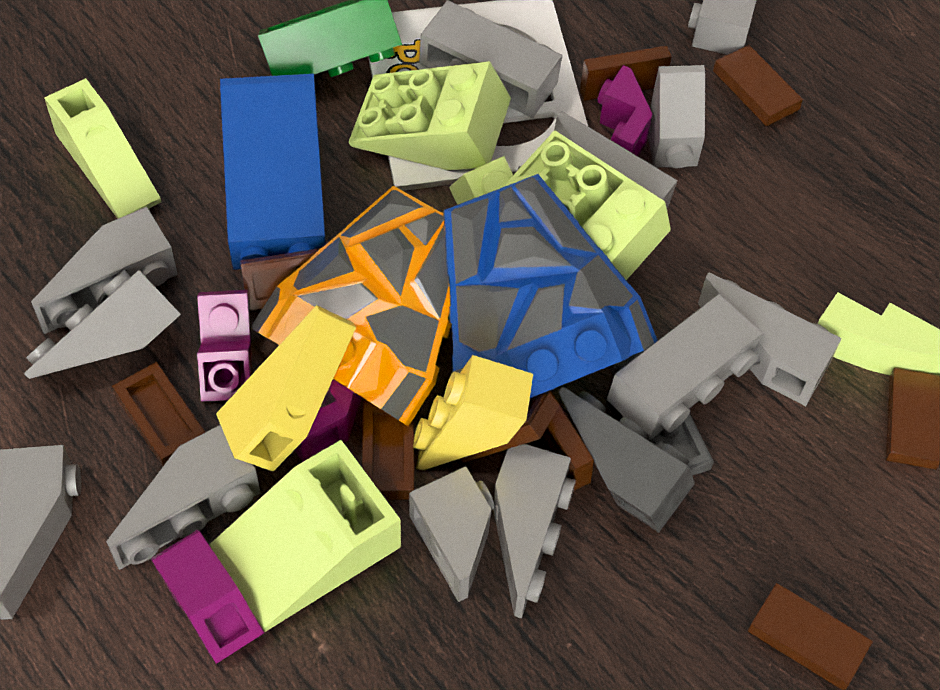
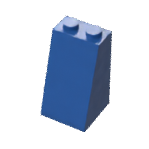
M314 74L220 79L227 232L233 270L241 269L240 260L322 248L326 245Z

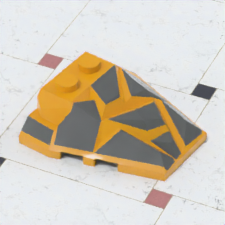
M392 186L332 240L275 288L250 328L275 344L280 345L316 305L353 322L356 329L333 379L409 427L436 384L440 369L436 365L442 338H448L452 324L448 319L451 304L449 276H447L443 213Z

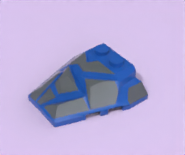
M539 174L443 211L446 267L450 287L451 306L449 307L450 323H452L453 372L460 373L472 355L533 374L530 398L621 362L629 358V356L648 349L658 341L641 297L580 226L579 222Z

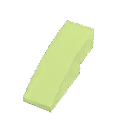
M837 292L818 321V324L826 328L830 333L842 338L833 356L837 359L886 375H891L894 368L940 376V329L892 303H889L881 316Z

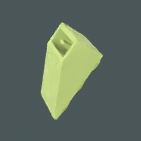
M490 61L376 74L373 76L348 143L351 147L445 170L478 168L492 160L511 97Z
M555 130L503 186L505 187L539 174L625 280L633 274L671 230L664 200Z
M340 440L295 466L211 542L209 546L240 590L263 632H266L401 547V520L343 441Z

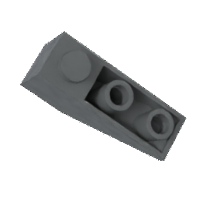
M562 387L558 393L616 504L659 533L695 484L687 465L689 463L688 458L667 443H664L659 448L645 439L647 433L632 420L622 417L618 422L604 413L606 407L587 392L582 391L577 396L565 387Z

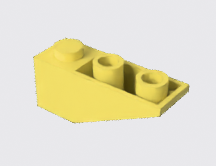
M316 305L216 413L234 458L274 472L307 437L356 329L353 322Z
M472 355L460 373L454 371L451 374L444 397L438 395L435 397L428 420L421 418L417 425L413 448L419 449L416 469L426 470L507 444L526 422L533 374Z

